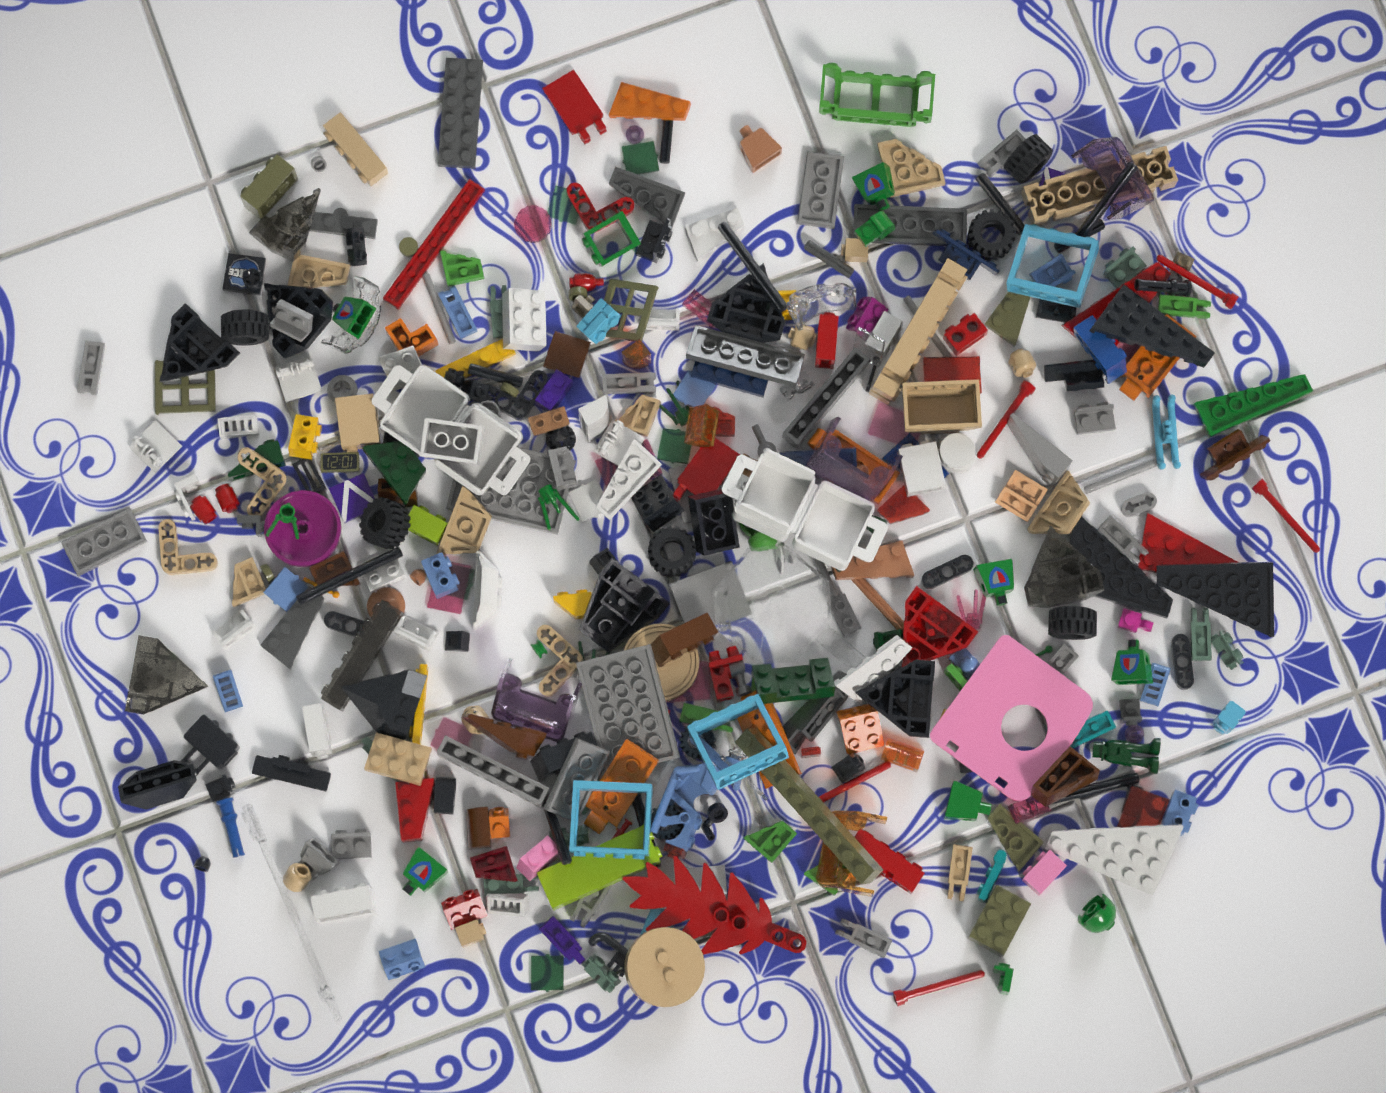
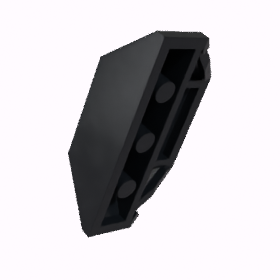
M173 760L135 772L124 784L118 786L121 803L149 809L184 798L197 781L194 764Z

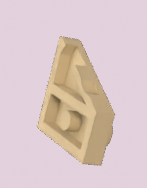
M641 395L635 404L625 410L626 413L618 420L623 422V425L632 431L648 437L661 401Z
M253 557L235 564L233 607L264 595L263 592L266 589Z

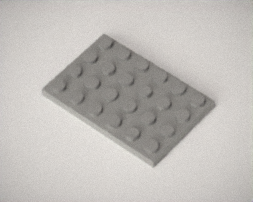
M519 448L530 456V463L507 495H501L491 487H489L484 495H476L470 491L492 515L491 520L557 535L559 533L565 507L557 499L556 503L561 510V513H557L552 503L546 504L545 502L551 530H548L541 504L538 500L540 497L538 491L542 487L551 484L553 489H557L548 454ZM510 457L497 478L503 481L516 463V460ZM572 460L573 468H575L576 460ZM454 479L446 506L447 510L452 511L463 486ZM569 488L558 491L565 502Z
M651 644L576 663L597 746L610 751L603 766L604 773L626 739H629L660 760L658 763L680 757Z

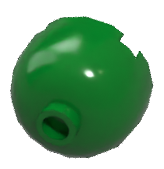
M1102 894V897L1096 895L1082 908L1085 912L1082 916L1078 915L1077 920L1089 932L1100 933L1105 930L1108 931L1115 924L1116 907L1105 894Z

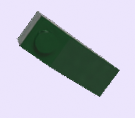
M270 439L264 441L262 445H259L254 450L278 468L286 466L278 440ZM249 454L243 461L246 459L252 462L250 466L253 467L258 458L255 457V460H252ZM240 463L228 473L231 482L256 475ZM259 463L256 469L263 473L268 467L265 463Z

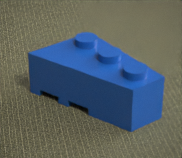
M1092 315L1074 327V335L1086 353L1090 354L1094 359L1096 368L1104 372L1107 384H1110L1127 372V356L1121 347L1118 349L1114 344L1116 343L1115 339L1106 338L1105 334L1096 331L1094 334L1089 331L1097 321Z

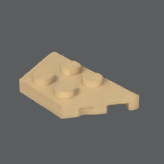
M1066 471L1027 528L1029 533L1070 534L1089 506L1088 498L1070 471Z
M462 486L436 554L441 552L443 555L476 553V551L480 550L492 515L469 489Z

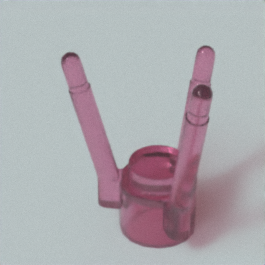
M975 589L973 613H967V617H965L960 596L957 595L961 619L973 628L981 629L986 597L982 595L980 610L977 613L978 590Z

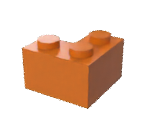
M400 318L385 327L386 333L397 351L414 346L419 357L439 345L428 324L410 333Z

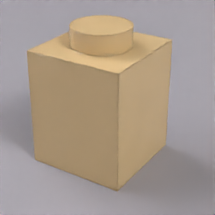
M846 238L845 244H841V255L845 256L844 262H867L868 246L865 247L859 239Z
M478 920L455 928L462 948L485 940L483 935L487 934L483 923L479 924Z

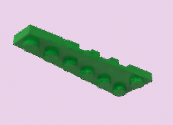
M1302 374L1279 380L1278 382L1267 383L1259 387H1252L1243 391L1228 393L1224 396L1197 401L1193 405L1210 438L1313 392V389L1306 375Z

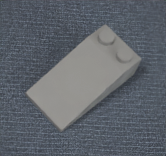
M1012 413L1007 423L1008 427L1042 476V480L1049 485L1053 484L1055 486L1069 469L1073 460Z

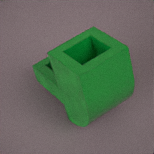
M880 211L871 216L870 220L857 228L854 233L863 245L867 247L876 239L882 240L893 232L895 225L884 211Z

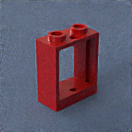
M824 312L819 316L815 368L834 369L839 316L832 312Z

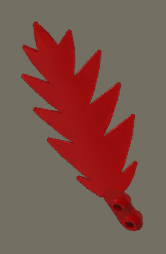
M677 856L673 857L675 884L663 871L649 862H646L648 877L624 876L622 878L634 891L641 895L629 905L630 908L645 910L667 907L646 928V931L669 927L688 919L690 920L682 931L693 939L716 929L702 948L703 955L719 952L746 941L748 942L739 951V954L756 949L764 941L794 953H800L806 948L807 941L802 934L772 923L771 912L762 897L759 899L758 911L746 888L733 872L730 873L728 899H726L722 887L707 863H703L700 891L696 881ZM777 932L782 933V939L776 938ZM798 939L801 942L799 947L794 945V940Z

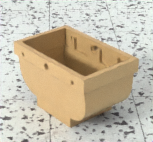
M979 379L902 383L905 432L921 433V435L945 434L982 428Z

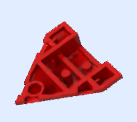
M916 586L905 601L903 640L912 649L903 658L902 667L916 659L931 661L967 648L979 631Z

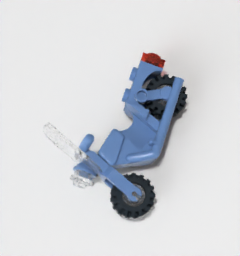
M686 726L684 728L685 731L681 732L682 737H679L680 747L692 759L702 760ZM712 730L699 735L717 772L747 757L737 747H734L733 750L729 749V755L726 758L723 755L720 756L713 749L716 748V738ZM705 764L674 768L658 808L652 809L650 832L661 841L666 840L663 851L668 853L667 857L671 859L677 856L685 860L689 848L691 849L694 845L695 832L700 829L702 824V816L695 810L694 800L703 794L714 795L717 791ZM747 777L743 778L765 801L768 799ZM741 780L733 783V790L737 791L740 789ZM675 802L686 812L680 813L674 807Z

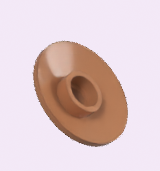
M383 587L370 595L367 602V611L374 622L381 625H391L398 622L404 614L405 600L396 589ZM384 602L389 603V606L387 608L382 607V604ZM390 607L396 611L395 615L388 612ZM384 616L391 619L390 623L382 620Z

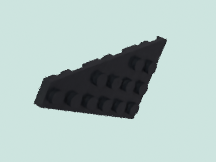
M1125 285L1121 287L1089 330L1093 334L1096 331L1105 334L1106 338L1116 339L1119 342L1132 346L1134 344L1144 346L1145 350L1155 351L1172 358V356L1183 358L1184 362L1193 363L1203 368L1215 354L1214 351Z
M1081 516L1072 530L1056 585L1167 619L1173 599L1167 593H1164L1138 566L1133 564L1126 555H1123L1114 547L1113 543L1104 535H1101L1094 526Z
M1273 562L1156 565L1157 585L1269 637H1274Z

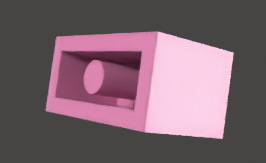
M547 835L520 858L516 868L531 881L537 876V872L544 870L558 858L559 854L555 842Z
M1051 850L1047 853L1043 851L1035 859L1038 863L1034 867L1030 865L1022 873L1025 876L1022 881L1038 896L1067 866Z

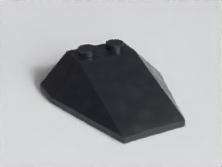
M611 558L599 573L578 630L609 653L628 640L638 630L657 620L670 602L623 565Z

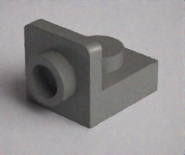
M237 515V524L242 526V529H253V526H256V535L262 537L265 521H262L260 515Z
M1119 700L1121 724L1126 723L1128 727L1138 726V723L1142 721L1140 700Z

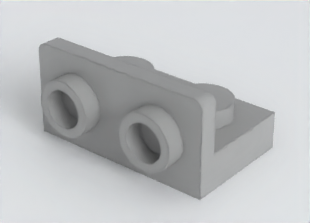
M280 299L276 305V317L270 322V327L302 342L312 331L313 315Z
M1101 402L1097 406L1092 407L1088 404L1078 406L1074 412L1077 435L1115 430L1114 404Z
M356 829L355 833H347V830H336L335 834H331L332 855L336 859L372 858L371 833L367 832L366 829Z

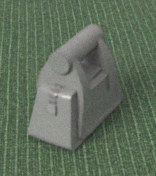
M311 838L305 842L300 854L301 860L298 862L309 868L312 881L318 875H324L339 864V861L316 838Z

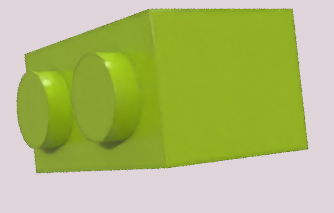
M414 505L408 514L411 517L409 521L411 526L408 528V531L438 546L446 530L447 519L439 514H436V516L430 514V510L422 505L419 507Z

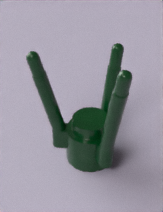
M679 380L676 381L677 386L680 384ZM667 388V393L678 409L675 412L676 417L662 404H660L659 408L673 420L675 425L680 424L683 427L694 419L692 417L693 412L689 406L681 408L671 390Z

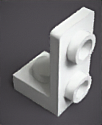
M196 474L174 483L176 487L174 493L178 501L182 499L184 504L181 508L186 518L190 516L192 521L196 518L184 492H193L198 488L197 486L201 485Z

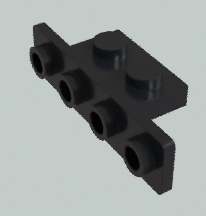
M1094 359L1044 365V381L1063 380L1067 392L1104 388L1103 376L1105 374L1101 369L1096 368Z
M259 755L255 757L252 774L320 791L326 792L328 790L331 773L314 769L308 765L309 762L297 759V762L289 761L290 757L278 755V758H268Z

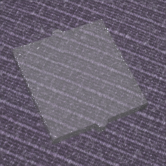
M858 327L853 349L856 347L870 358V363L879 367L881 365L885 340L874 335L873 332L870 333Z

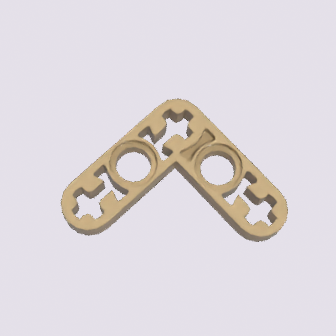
M244 447L238 452L239 463L264 480L261 487L248 503L247 513L248 515L262 516L285 485L286 474L254 450ZM242 453H244V454L250 453V458H251L252 460H255V457L258 458V459L255 461L253 467L250 466V465L252 464V462H251L250 460H248V459H246L245 461L242 460V459H243V456L241 455ZM259 463H265L268 469L261 473L256 467ZM280 474V475H282V476H281V479H282L283 481H282V482H280V481H277V482H276V484H275L274 486H275V488H277V489L275 490V489L271 486L272 483L274 482V477H273V476H274V475H275V476H278V475ZM264 489H269L272 491V496L265 499L261 496V492ZM259 500L266 503V505L260 504V512L252 513L251 506L255 507Z
M170 519L160 522L158 530L161 566L166 574L179 575L208 572L217 568L218 560L212 553L179 555L175 523ZM166 524L173 527V529L169 530L170 537L174 536V539L167 538V533L163 530V528H166ZM168 542L174 544V550L171 552L164 550V546ZM164 556H170L172 563L176 564V566L172 567L171 571L166 567V565H169L168 557L164 558ZM208 557H210L211 560L214 561L211 563V566L209 567L206 563L200 564L201 568H199V562L197 558H200L201 562L207 561ZM188 559L195 561V566L191 569L185 568V561Z
M542 625L537 630L538 639L561 659L539 684L541 694L545 697H552L577 671L576 663H570L571 659L565 655L569 648L572 649L569 651L574 657L578 655V662L583 661V656L552 627ZM545 630L547 632L550 630L549 635L555 639L551 642L547 637L542 638V631ZM560 641L564 642L565 649L557 652L555 644ZM560 668L566 670V676L562 679L556 677V671ZM551 677H553L557 682H559L558 685H556L555 682L551 685V692H544V685H550L553 682L550 679Z

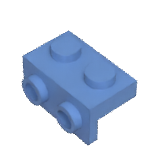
M1059 254L1029 275L1033 282L1056 287L1060 283L1065 284L1073 279L1072 275L1076 272L1071 270L1064 256Z
M416 938L379 951L388 980L396 979L402 975L425 968Z

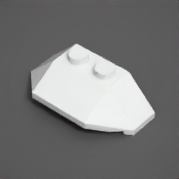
M476 551L473 630L480 629L498 612V607L502 606V595H499V588L503 586V576H499V571L480 551Z

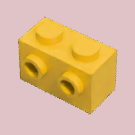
M295 415L288 446L289 456L312 460L313 453H317L318 450L317 436H321L322 425H319L318 417Z

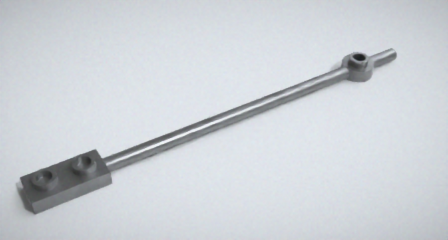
M759 425L752 426L751 428L759 443L758 457L764 453V448L777 452L775 445L765 440ZM813 558L832 597L827 603L843 637L860 630L861 626L846 594L844 593L839 596L825 564Z

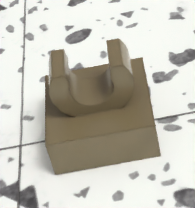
M1177 251L1173 262L1190 271L1195 259Z
M579 295L575 298L571 309L583 319L593 308L592 303L595 299L591 295L586 298Z

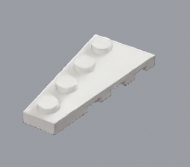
M635 438L596 506L609 520L662 465Z
M896 635L878 648L877 653L872 657H866L857 668H851L846 672V676L840 680L839 678L835 680L834 684L861 705L864 700L855 692L888 675L912 647Z

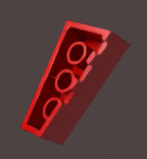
M860 828L854 837L882 867L883 871L880 875L909 894H912L925 874L922 871L923 868L915 862L911 864L903 854L894 852L890 849L889 845L883 841H878L871 833Z

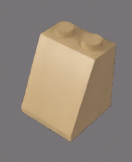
M373 393L335 398L343 451L357 452L358 449H363L364 446L381 444L377 407L372 404Z

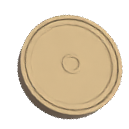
M652 624L643 627L631 636L624 650L651 644L660 634L675 628V626ZM697 649L691 653L686 652L680 658L674 661L671 660L660 667L656 662L666 702L681 697L694 684L699 669Z
M669 927L652 929L640 935L630 946L625 958V977L632 992L643 1002L656 1007L677 1006L689 1000L700 988L705 973L704 956L697 942L687 933Z

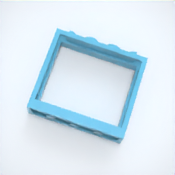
M1025 224L1006 282L1007 291L1081 308L1099 251V240H1095L1092 237L1077 236L1074 233L1059 232L1053 228H1041L1036 224ZM1029 237L1089 250L1077 292L1016 278Z
M759 694L748 696L741 702L731 704L727 708L719 712H713L708 717L696 720L687 726L690 737L717 790L789 758L787 748ZM755 709H759L777 745L717 772L699 735Z
M573 780L569 851L577 857H585L586 853L598 858H605V854L613 855V858L624 859L625 855H631L633 859L643 860L644 856H649L653 785L647 783ZM580 790L646 793L643 849L577 846Z

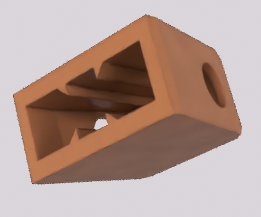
M746 125L740 129L739 132L744 139L740 141L739 147L752 173L782 154V147L763 128L753 132Z

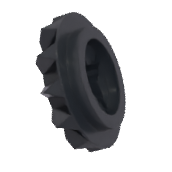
M569 426L546 433V445L550 450L567 447L571 451L575 446L576 435ZM558 432H560V434H562L563 437L566 436V439H563V446H561V443L558 440H555L556 438H558Z

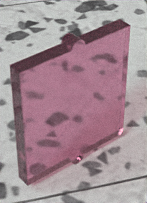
M443 717L438 729H435V735L430 746L438 749L446 735L469 747L468 743L473 734L465 726Z

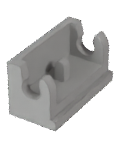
M561 447L548 450L557 491L578 486L569 448Z

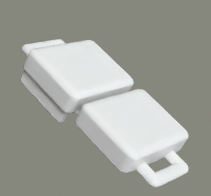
M396 365L372 398V404L385 413L380 422L381 428L420 455L425 418L484 426L485 431L480 465L434 459V464L476 495H484L489 487L501 495H507L530 463V456L518 448L523 440L522 432L480 403H474L471 407L467 405L470 400L469 396L429 367L421 365L412 374L402 366ZM400 379L406 385L394 403L391 404L385 399ZM510 457L516 460V463L504 480L501 481L497 476Z
M770 449L762 453L758 461L744 455L737 457L722 486V492L725 495L738 500L732 513L734 520L780 542L786 541L791 532L795 534L792 541L793 548L841 571L847 569L853 556L865 562H872L888 530V525L872 517L875 511V505L872 502L829 481H823L820 485L815 484L814 470ZM744 468H747L752 473L742 491L735 486ZM868 526L874 529V532L866 549H863L858 544Z

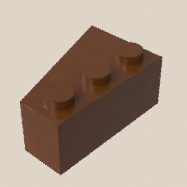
M708 612L660 634L651 643L654 658L659 667L671 660L674 661L680 658L686 652L691 653L703 643L707 645L715 640L714 636L718 633V630Z
M1069 746L1033 785L1031 796L1047 807L1098 780L1100 769Z

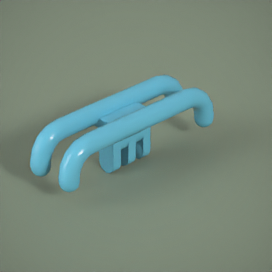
M1173 394L1169 395L1167 401L1168 420L1163 421L1161 424V398L1159 395H1155L1152 400L1157 467L1160 470L1165 469L1163 444L1170 443L1172 465L1175 469H1179L1181 463L1179 462L1175 415L1176 396Z

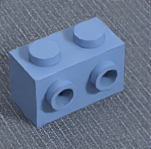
M441 552L421 561L437 599L458 591L456 585L460 583L456 574H451L449 567H452L448 556L444 557Z
M1175 789L1172 792L1161 825L1181 824L1184 827L1180 836L1184 835L1185 832L1188 833L1192 824L1189 819L1191 814L1195 815L1198 808L1197 798Z

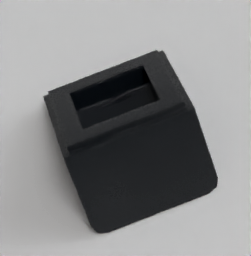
M606 548L594 555L589 563L599 575L611 558L615 561L617 560L609 549Z
M446 631L445 651L468 652L470 633L465 631Z

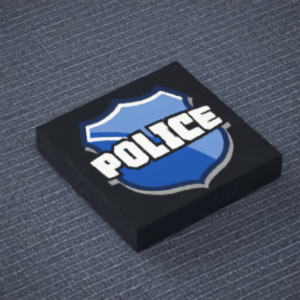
M228 253L223 291L260 296L262 287L258 291L248 290L245 287L242 275L245 270L255 268L260 272L263 279L266 258Z

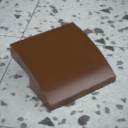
M555 331L543 367L554 371L557 369L564 374L580 378L591 342Z

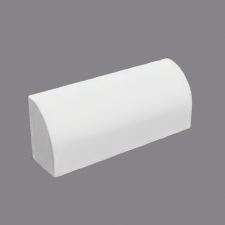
M606 395L578 409L580 427L589 443L602 437L609 426V410Z

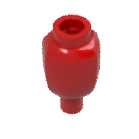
M578 273L569 278L570 289L573 287H584L589 292L594 290L596 286H604V278H596L588 273Z

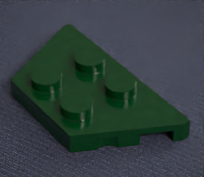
M400 441L364 446L363 452L404 505H406L411 494L418 487L419 481L422 480L426 473L425 466L414 452Z

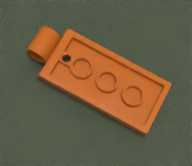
M1168 314L1165 315L1173 322L1178 324L1185 331H1187L1189 334H1191L1193 337H1197L1184 326H1182L1180 323H1178L1176 320H1174L1172 317H1170ZM1141 346L1126 364L1127 372L1122 375L1126 378V381L1119 390L1133 401L1142 391L1149 398L1180 358L1172 356V358L1155 351L1145 350V347Z
M817 428L807 442V445L813 450L856 447L857 466L866 465L868 467V480H856L853 476L855 468L826 470L878 505L900 475L899 471L836 429L832 431L830 436L823 429Z
M756 690L742 696L741 701H743L748 696L756 695ZM764 704L787 748L789 758L785 760L798 775L802 774L774 704ZM755 709L737 718L742 732L747 728H757L772 746L777 745L759 709ZM759 771L765 789L772 787L773 785Z
M626 739L600 781L646 783L660 760L629 739ZM593 791L585 807L592 811L587 816L584 824L599 835L603 832L608 822L618 827L639 793Z

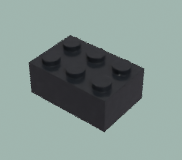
M722 489L688 496L696 552L706 556L740 548L736 520L732 517L734 510L732 498L725 495Z

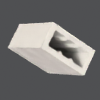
M925 440L920 442V445L915 446L905 444L898 449L897 455L907 497L945 489L946 484L936 441Z
M321 703L302 706L309 752L313 757H317L318 760L326 759L333 752L325 708Z

